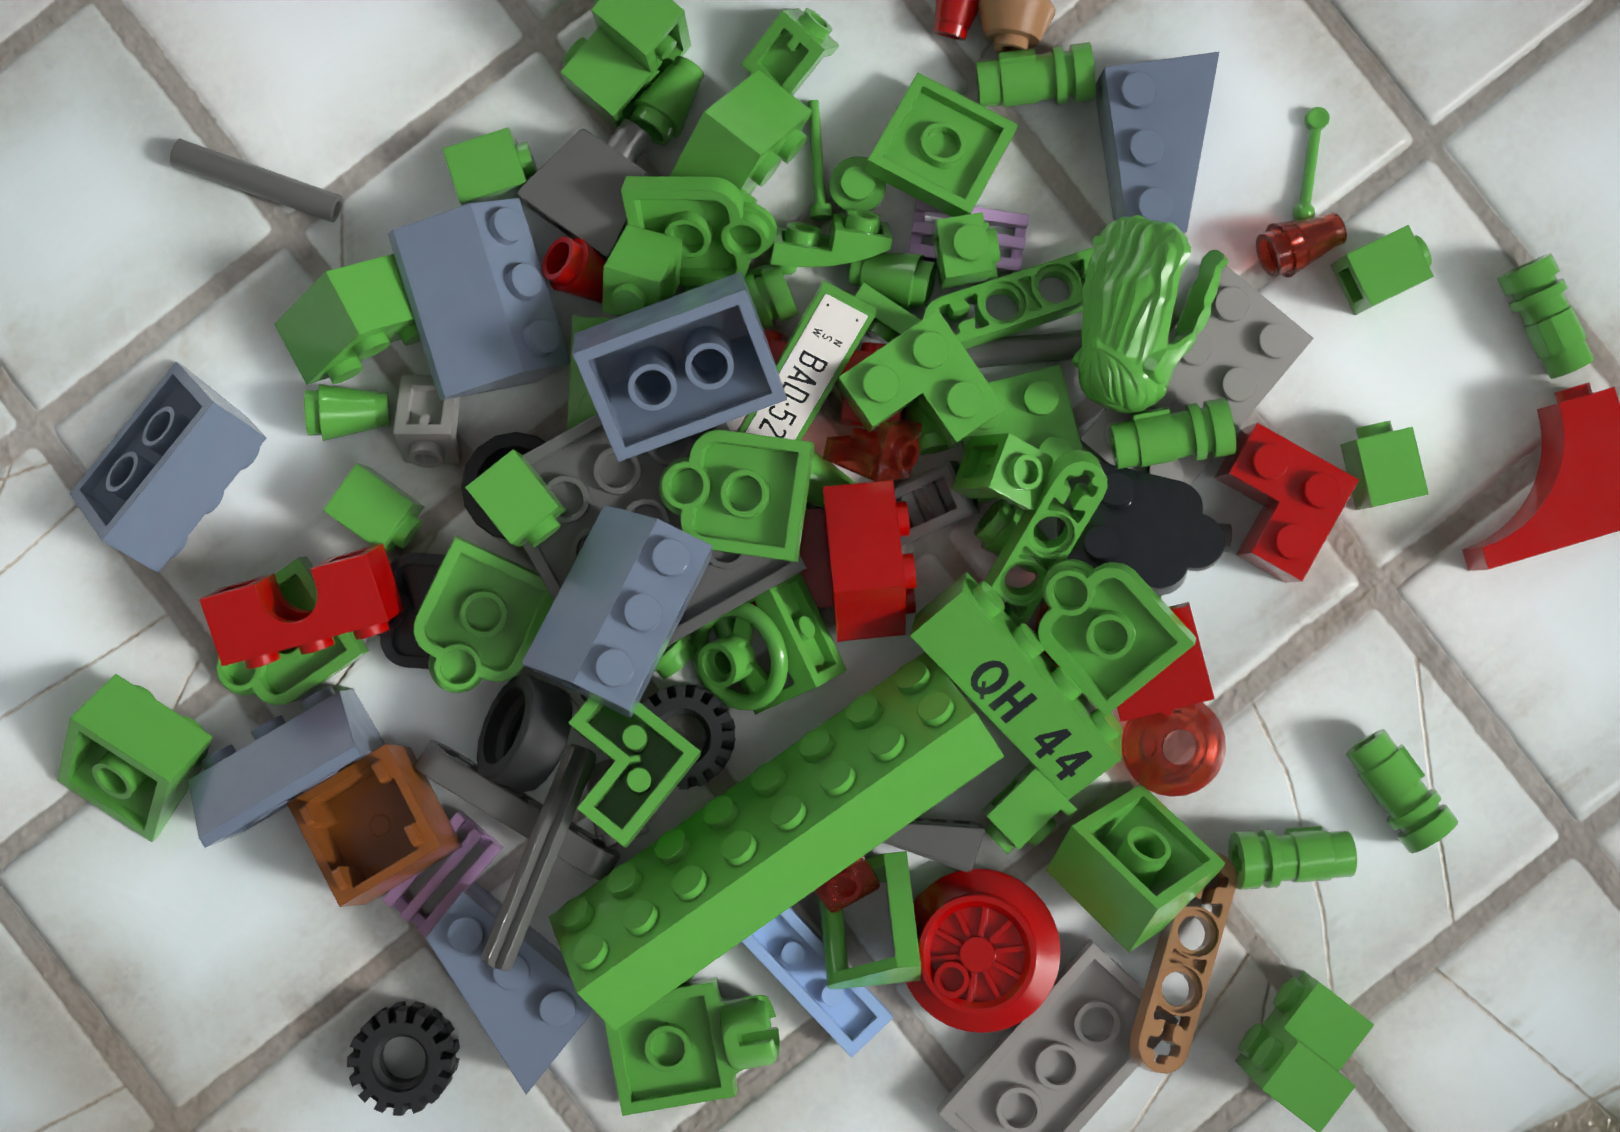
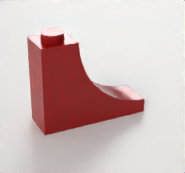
M1590 382L1554 392L1557 403L1537 409L1541 428V456L1534 484L1521 508L1500 530L1481 542L1462 549L1468 571L1493 569L1620 531V403L1615 387L1593 393Z

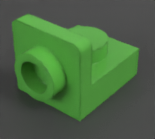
M799 8L783 10L741 65L751 74L759 69L794 96L822 59L832 56L839 45L829 36L832 32L831 26L815 11L806 8L804 11Z
M864 282L856 295H853L876 308L875 317L866 333L882 344H888L921 321Z
M1010 433L971 436L951 489L969 499L1001 497L1024 510H1034L1052 466L1053 458Z

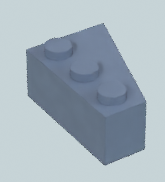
M1220 51L1104 67L1096 82L1095 98L1113 221L1118 220L1120 217L1139 215L1146 219L1161 221L1162 223L1173 222L1183 234L1187 232Z
M474 882L460 894L427 935L426 939L527 1095L594 1010L576 993L561 950L530 925L513 967L509 971H501L482 962V953L502 903L478 883Z

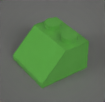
M115 674L70 717L57 781L150 842H153L160 835L188 792V780L201 772L203 768L201 761L207 757L213 736L205 732L194 719L181 716L157 701L146 688L133 685Z
M1140 784L1072 825L1046 871L1130 953L1163 930L1221 871L1225 862L1146 787Z

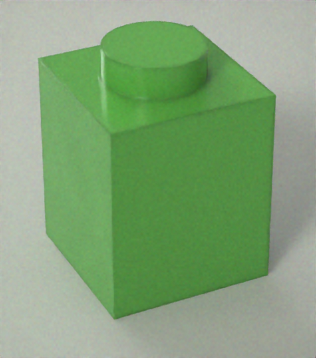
M509 127L442 148L459 202L462 206L470 203L519 198L517 193L520 188L529 180V177H532L538 171L528 142L525 141L518 144Z
M627 224L604 265L602 312L620 317L673 297L680 284L683 239Z
M1409 225L1346 254L1330 265L1354 315L1434 277L1430 269L1432 264L1430 251L1421 237L1414 236Z
M1391 420L1356 428L1358 439L1340 444L1346 472L1359 479L1352 492L1355 510L1372 508L1429 494L1413 427L1393 431Z
M514 449L465 487L511 545L518 547L528 542L534 548L544 542L560 528L561 525L556 518L566 511L565 507L526 458Z
M356 463L323 511L370 545L374 546L383 543L386 552H393L396 546L401 549L405 548L415 537L422 525V521L417 517L425 506L372 468Z

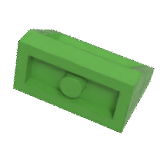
M801 573L748 601V603L755 601L757 607L767 614L779 629L787 650L788 671L794 682L783 688L776 699L770 704L753 710L755 715L817 688L847 671ZM733 616L724 617L713 625L718 639L733 634L735 623ZM745 678L739 681L744 693L755 692Z
M907 851L883 853L855 861L817 888L828 989H846L920 981L921 962ZM885 882L894 957L849 968L840 887Z

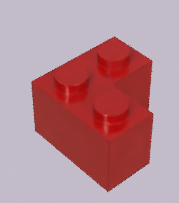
M1259 423L1240 430L1236 437L1235 454L1225 457L1214 479L1263 506L1236 555L1285 583L1303 582L1359 481L1354 476Z
M893 480L823 487L837 642L906 635V614L916 613L914 588H917L913 553L902 554L900 539L902 536H910L907 501L896 502Z

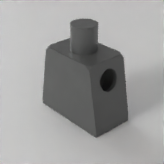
M626 118L622 120L607 143L582 128L520 188L517 195L528 209L571 239L577 237L584 239L604 259L608 260L628 224L621 188L626 176H649L635 162L652 138L638 125Z

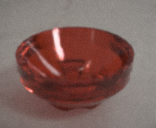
M1203 702L1173 709L1171 716H1165L1160 712L1127 720L1123 726L1122 758L1125 767L1134 780L1156 794L1174 797L1197 792L1216 777L1224 762L1226 740L1222 725L1214 712ZM1175 730L1188 731L1195 740V753L1189 761L1183 764L1171 763L1163 752L1165 738Z

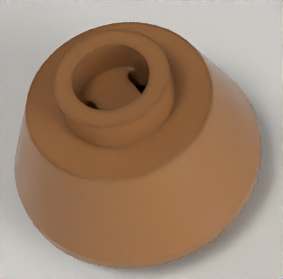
M1051 0L978 1V11L984 37L994 44L993 49L998 53L1026 50L1037 46L1055 16V7Z

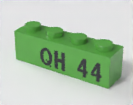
M966 572L915 615L910 637L1069 800L1122 760V727L1111 712L1105 717L1083 695V691L1061 666L1057 667L1043 653L1045 648L1040 643L1038 635L1028 625L1022 623L1018 626L1004 612L1005 605L1003 600L986 582L978 584Z

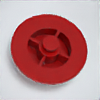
M978 868L972 869V871L968 870V872L960 870L943 876L920 893L913 902L921 962L920 981L906 982L913 997L923 1009L940 1022L953 1028L967 1032L985 1033L1010 1028L1028 1018L1043 1004L1052 990L1058 975L1061 952L1055 921L1048 907L1035 891L1011 875L996 870Z

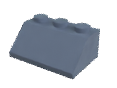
M520 198L470 203L393 229L388 233L440 401L537 383L570 364V357L542 273Z
M742 271L574 333L573 357L618 462L787 400L764 329Z
M176 361L70 492V496L103 542L159 573L169 559L181 553L187 543L188 535L205 514L211 513L218 507L222 501L225 489L238 473L254 462L258 456L260 446L267 437L245 414Z
M604 505L529 648L522 665L631 718L711 560L712 545L657 518Z
M332 686L326 687L303 700L300 704L305 712L286 722L282 715L277 716L250 732L255 740L251 744L237 752L232 744L201 761L205 771L189 779L188 783L198 838L204 848L247 831L286 808L288 802L385 745L383 738L354 689L335 693Z

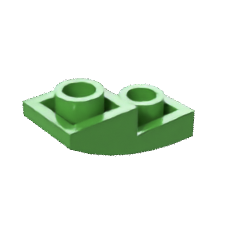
M858 209L848 210L847 216L832 213L828 235L820 234L821 230L816 226L801 222L787 223L786 228L777 227L774 243L769 248L770 264L790 267H823L852 263L891 250L893 238L889 224L881 222V216L876 213Z

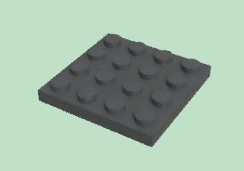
M598 414L523 455L566 509L564 513L556 518L561 525L560 528L548 539L534 548L528 542L523 544L553 600L557 597L604 505L657 518L682 530L681 516L670 511L660 497L659 481L665 468L673 461L690 457L694 443L705 433L714 430L730 431L727 423L618 462ZM712 551L711 560L668 646L807 569L800 554L797 563Z

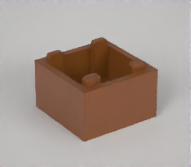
M385 744L287 803L339 907L366 905L463 847L427 777L416 769L415 763L417 758L411 747Z

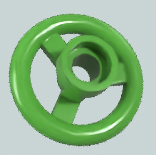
M746 602L692 632L691 642L697 648L692 657L696 674L706 690L713 693L723 704L738 710H756L767 706L780 694L788 673L787 650L779 629L761 609ZM728 616L736 617L733 634L707 644L710 630L718 620ZM754 627L764 638L770 653L771 669L769 677L755 661V651L751 645ZM745 678L755 692L740 693L728 686Z

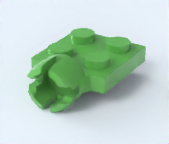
M714 977L682 983L616 1031L604 1021L622 1116L735 1097L738 1092L736 1074L744 1069L772 1065L779 1055V1029L771 1027L770 1018L776 1017V1014L768 996L754 995L737 999L723 997L718 989L717 978Z

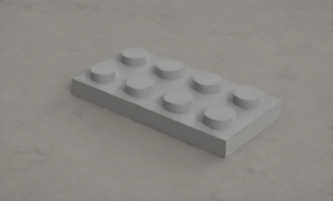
M1226 265L1221 270L1217 295L1211 304V314L1206 326L1197 335L1196 342L1176 365L1164 397L1144 411L1168 407L1170 413L1184 411L1186 404L1197 403L1202 408L1204 401L1226 398L1231 409L1236 432L1314 338ZM1177 323L1169 331L1168 343L1175 339ZM1105 408L1080 437L1082 446L1101 462L1115 465L1110 445L1109 424L1130 421L1132 419L1131 413H1122ZM1208 453L1205 460L1194 461L1193 457L1189 456L1178 458V461L1128 468L1192 485L1214 458L1211 453Z
M1089 939L1057 975L1054 986L1043 1004L1032 1015L1010 1027L936 1108L938 1115L957 1132H1079L1138 1067L1131 1056L1129 1041L1144 988L1097 944ZM1155 1010L1154 1019H1163L1165 1023L1159 1037H1149L1147 1047L1154 1049L1163 1040L1166 1023L1177 1024L1179 1022L1174 1015L1162 1014Z

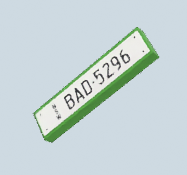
M823 280L775 363L787 400L746 415L736 432L802 440L873 321L876 308Z

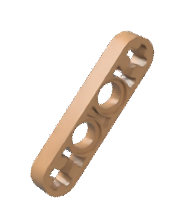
M1215 852L1225 862L1221 871L1215 876V878H1218L1217 887L1206 888L1201 904L1212 905L1211 912L1204 908L1187 907L1186 905L1160 932L1129 1041L1132 1058L1138 1066L1146 1071L1168 1074L1178 1070L1188 1057L1237 884V874L1234 865L1221 853ZM1203 889L1192 900H1200ZM1189 916L1198 919L1205 931L1201 946L1195 950H1189L1184 947L1178 936L1179 925ZM1173 972L1183 975L1189 987L1186 1000L1178 1006H1172L1167 1003L1162 994V983L1165 977ZM1155 1010L1166 1015L1180 1016L1179 1025L1166 1023L1163 1041L1171 1045L1169 1054L1158 1055L1154 1061L1155 1051L1147 1047V1041L1150 1036L1159 1037L1165 1023L1163 1019H1154Z

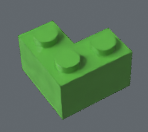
M593 0L595 6L591 11L597 25L596 31L588 40L584 37L578 39L563 58L562 64L565 67L560 73L567 88L616 129L624 118L629 120L634 112L632 103L668 65L672 64L676 56H683L691 47L685 11L673 0Z
M758 69L704 111L670 176L723 178L733 183L740 190L745 202L757 204L758 200L751 195L757 184L762 187L775 173L781 161L788 164L804 145L807 135L801 130L810 117L812 110Z
M394 254L325 271L274 324L306 385L327 378L331 380L332 384L342 383L362 372L364 368L361 362L382 352L390 346L391 342L402 340L403 344L408 346L421 341Z
M938 309L839 376L836 387L868 433L917 401L949 448L1006 409Z
M588 698L569 721V725L614 761V763L577 809L623 847L627 848L701 756V751L640 702L632 717L629 718Z
M1303 971L1297 979H1289L1279 989L1273 1001L1275 1009L1262 1025L1260 1023L1255 1024L1243 1036L1238 1047L1241 1053L1235 1062L1263 1091L1316 1132H1321L1356 1087L1339 1071L1373 1028L1374 1024L1311 975Z

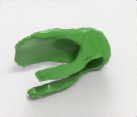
M1134 215L1132 217H1120L1118 220L1110 222L1102 230L1100 236H1094L1092 241L1094 246L1093 255L1088 262L1085 283L1081 289L1083 299L1082 347L1074 354L1072 360L1073 365L1078 368L1079 385L1084 394L1100 406L1122 413L1144 411L1164 397L1176 365L1196 342L1197 335L1208 322L1211 314V304L1217 295L1221 270L1229 262L1227 257L1218 250H1211L1202 258L1198 277L1189 290L1186 306L1177 323L1175 339L1168 343L1179 280L1190 257L1191 247L1188 243V238L1173 222L1162 223L1158 220H1150L1143 216Z

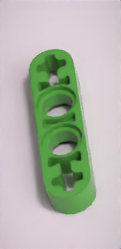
M1094 247L941 296L928 305L924 318L938 309L941 315L946 314L951 322L967 318L970 310L969 304H973L975 317L959 323L956 331V337L966 350L1082 312L1081 280L1086 279L1088 262L1093 255ZM1047 278L1060 279L1068 286L1070 297L1060 303L1049 302L1041 295L1039 284ZM994 295L1007 296L1015 303L1017 314L1009 320L995 319L986 310L985 303ZM975 320L980 326L979 329L975 328Z
M1083 450L1068 451L1059 456L1052 464L1036 508L1034 510H1025L983 581L989 584L1006 601L1004 612L1018 626L1022 623L1027 624L1043 598L1042 584L1048 570L1054 564L1066 560L1105 495L1107 477L1098 459L1090 452ZM1086 470L1090 483L1088 485L1078 483L1070 494L1071 488L1066 478L1069 475L1079 477ZM1067 498H1069L1074 511H1071L1064 504ZM1046 517H1058L1065 522L1063 532L1053 540L1044 541L1033 535L1035 525ZM1017 565H1029L1036 569L1035 579L1025 587H1011L1005 582L1006 574L1011 568Z

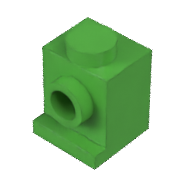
M983 212L936 220L932 231V240L941 290L984 283L998 278L996 263L1000 262L998 237L995 228H990L989 222H984Z
M1029 763L981 811L991 821L985 827V832L1009 854L1015 847L1020 850L1027 842L1032 847L1039 844L1057 825V822L1052 817L1059 810L1070 817L1077 808L1037 767Z

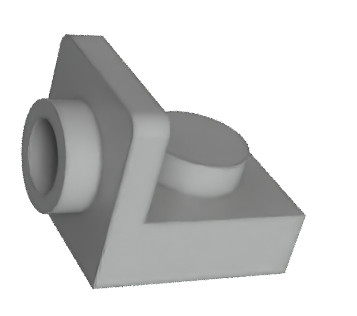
M401 375L393 435L403 461L426 468H434L442 464H458L461 457V450L456 438L461 397L440 401L432 375Z

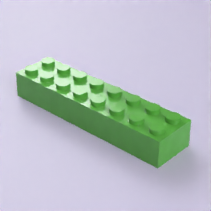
M926 652L922 653L911 662L901 666L897 672L870 691L854 699L850 705L816 729L807 732L799 741L769 762L759 766L745 779L722 795L712 799L701 810L674 829L665 832L654 843L627 862L614 868L610 874L577 897L567 901L560 909L548 916L576 993L616 1031L1003 758L1002 751L975 710L946 673Z

